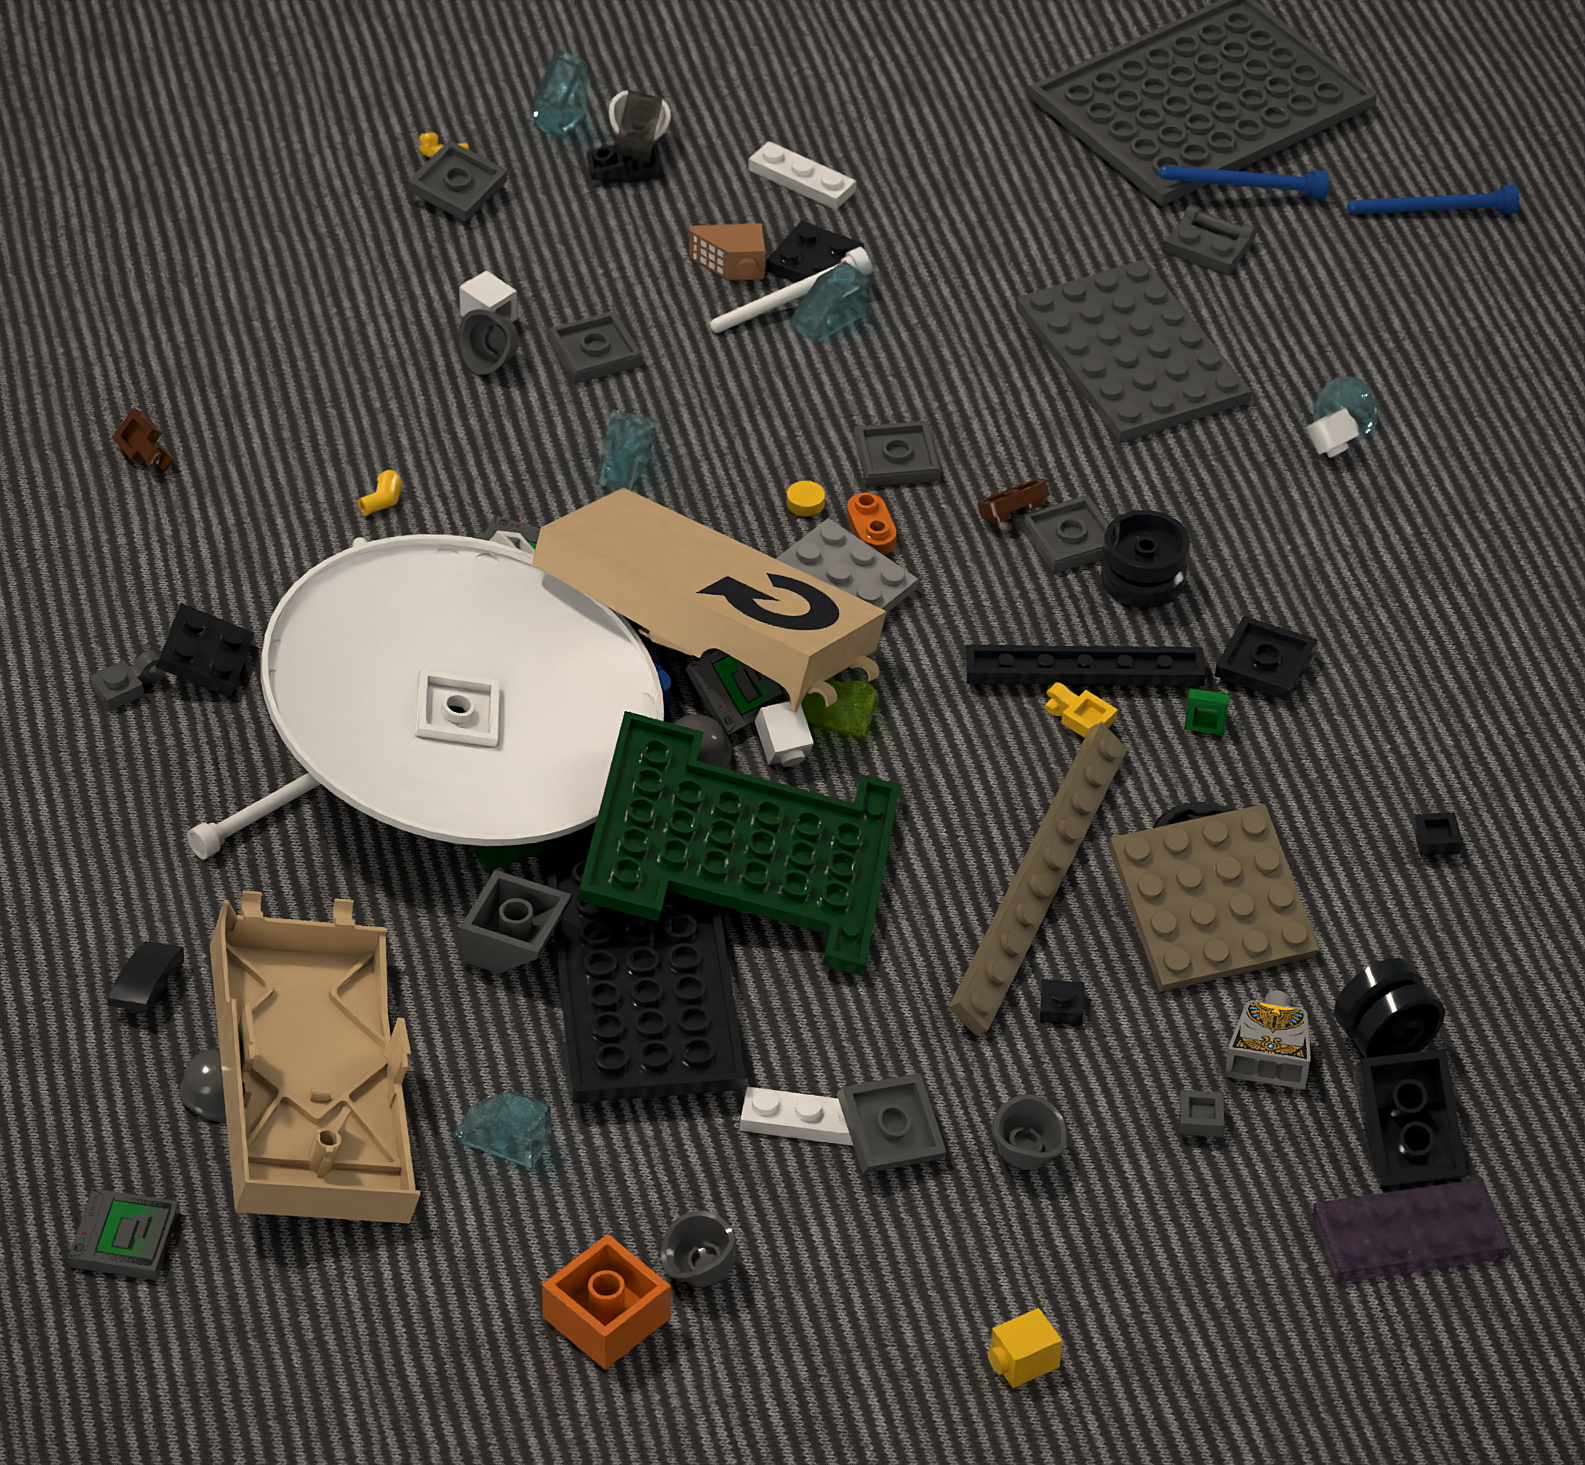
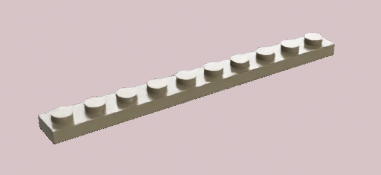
M1103 722L1090 727L948 1007L976 1036L988 1031L1128 750Z

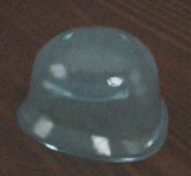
M1342 376L1330 380L1324 386L1321 395L1313 406L1315 421L1346 408L1349 415L1357 423L1359 435L1372 430L1378 420V405L1370 386L1356 377Z

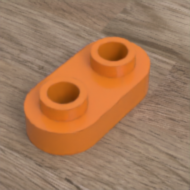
M867 492L852 496L847 503V521L853 535L883 555L893 551L896 546V528L884 501L879 496Z

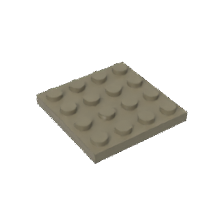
M1266 804L1110 838L1108 848L1159 992L1317 956L1320 949Z

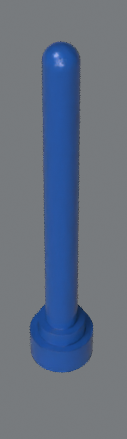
M1162 166L1159 169V176L1163 180L1302 191L1303 195H1308L1310 199L1325 200L1329 187L1327 171L1312 170L1311 173H1305L1304 176H1290L1177 166Z
M1502 185L1500 189H1495L1494 193L1352 200L1347 204V210L1350 214H1373L1494 207L1495 211H1501L1502 214L1518 213L1519 192L1517 185Z

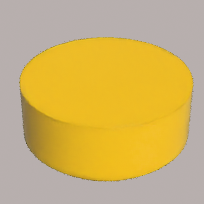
M799 481L792 484L787 490V507L796 515L804 517L814 516L820 513L825 506V491L822 486L815 482Z

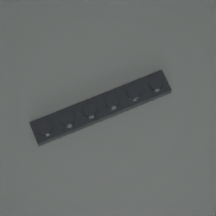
M966 645L965 650L967 684L1054 685L1058 682L1063 685L1204 686L1206 676L1203 647Z

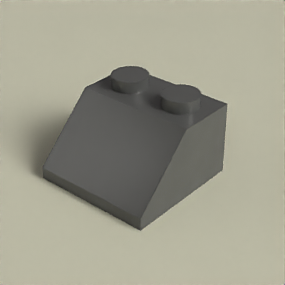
M494 870L460 926L461 961L500 974L538 959L572 901V894Z

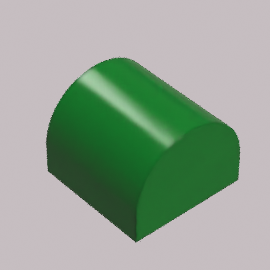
M1190 688L1184 730L1224 736L1230 694Z

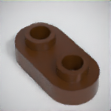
M1036 479L978 501L977 506L981 519H990L991 524H995L1012 518V511L1022 508L1023 511L1044 505L1043 499L1048 497L1050 493L1046 480Z

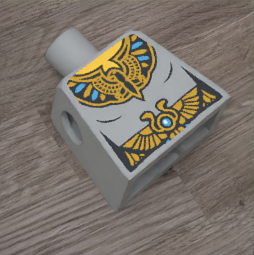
M1282 991L1267 993L1265 1002L1254 1000L1246 1002L1229 1044L1225 1077L1306 1090L1311 1059L1307 1012L1303 1008L1290 1006L1291 999L1289 995Z

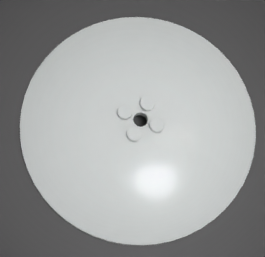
M417 534L370 541L346 549L316 565L293 584L276 607L265 633L260 659L262 690L271 720L294 757L317 781L354 808L398 829L431 839L479 846H512L537 843L567 835L596 822L624 712L628 711L663 721V693L657 670L648 650L622 614L532 565L534 555L496 542L454 535ZM459 706L463 708L465 713L453 712L448 707Z

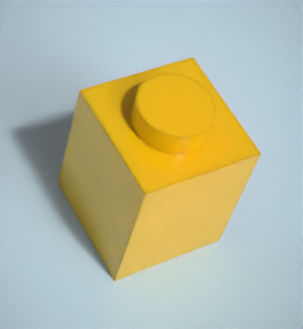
M1037 1308L992 1328L988 1359L994 1371L999 1375L1003 1374L1011 1387L1014 1388L1060 1367L1062 1339L1042 1311Z

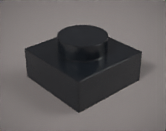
M1455 813L1414 815L1413 829L1420 855L1461 853L1462 839Z
M1042 979L1039 1022L1082 1025L1084 982Z

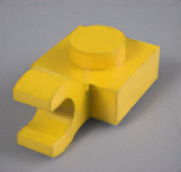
M1056 682L1047 691V695L1051 699L1045 704L1044 708L1052 715L1062 716L1061 723L1084 738L1091 726L1103 722L1109 728L1117 719L1118 709L1087 690L1080 696H1077L1066 686Z

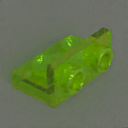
M832 676L824 681L834 687L837 694V702L829 707L825 706V698L820 693L813 692L808 694L806 692L801 706L808 727L864 740L867 739L874 710H878L880 706L878 691L873 690V686L857 680L847 684L835 681V678Z

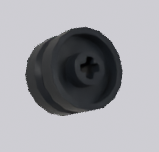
M1152 510L1130 511L1116 517L1108 525L1104 536L1101 580L1105 590L1111 597L1125 605L1139 608L1160 607L1174 601L1182 593L1186 582V563L1190 549L1188 531L1175 518Z
M1389 958L1374 963L1355 975L1338 996L1333 1014L1337 1023L1348 1037L1354 1039L1364 1057L1370 1058L1420 1052L1437 1035L1444 1023L1446 1010L1441 1000L1431 988L1424 985L1421 976L1408 961L1401 958Z

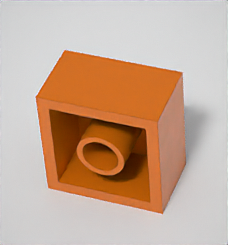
M607 1234L542 1284L543 1318L606 1370L671 1319V1285Z

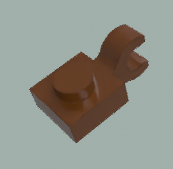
M132 409L112 436L113 440L128 457L139 463L144 459L151 466L157 463L162 470L167 471L175 460L167 450L156 443L163 433L143 411L138 409Z

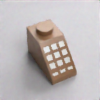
M762 223L689 226V258L728 281L764 279L765 246Z

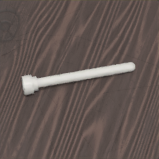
M862 247L846 253L845 258L841 259L840 264L719 316L711 321L710 328L713 332L719 333L844 277L849 279L854 277L856 279L863 278L872 274L870 259Z
M308 772L218 824L203 822L187 832L190 847L199 858L206 859L220 851V846L224 844L225 838L312 790L321 783Z

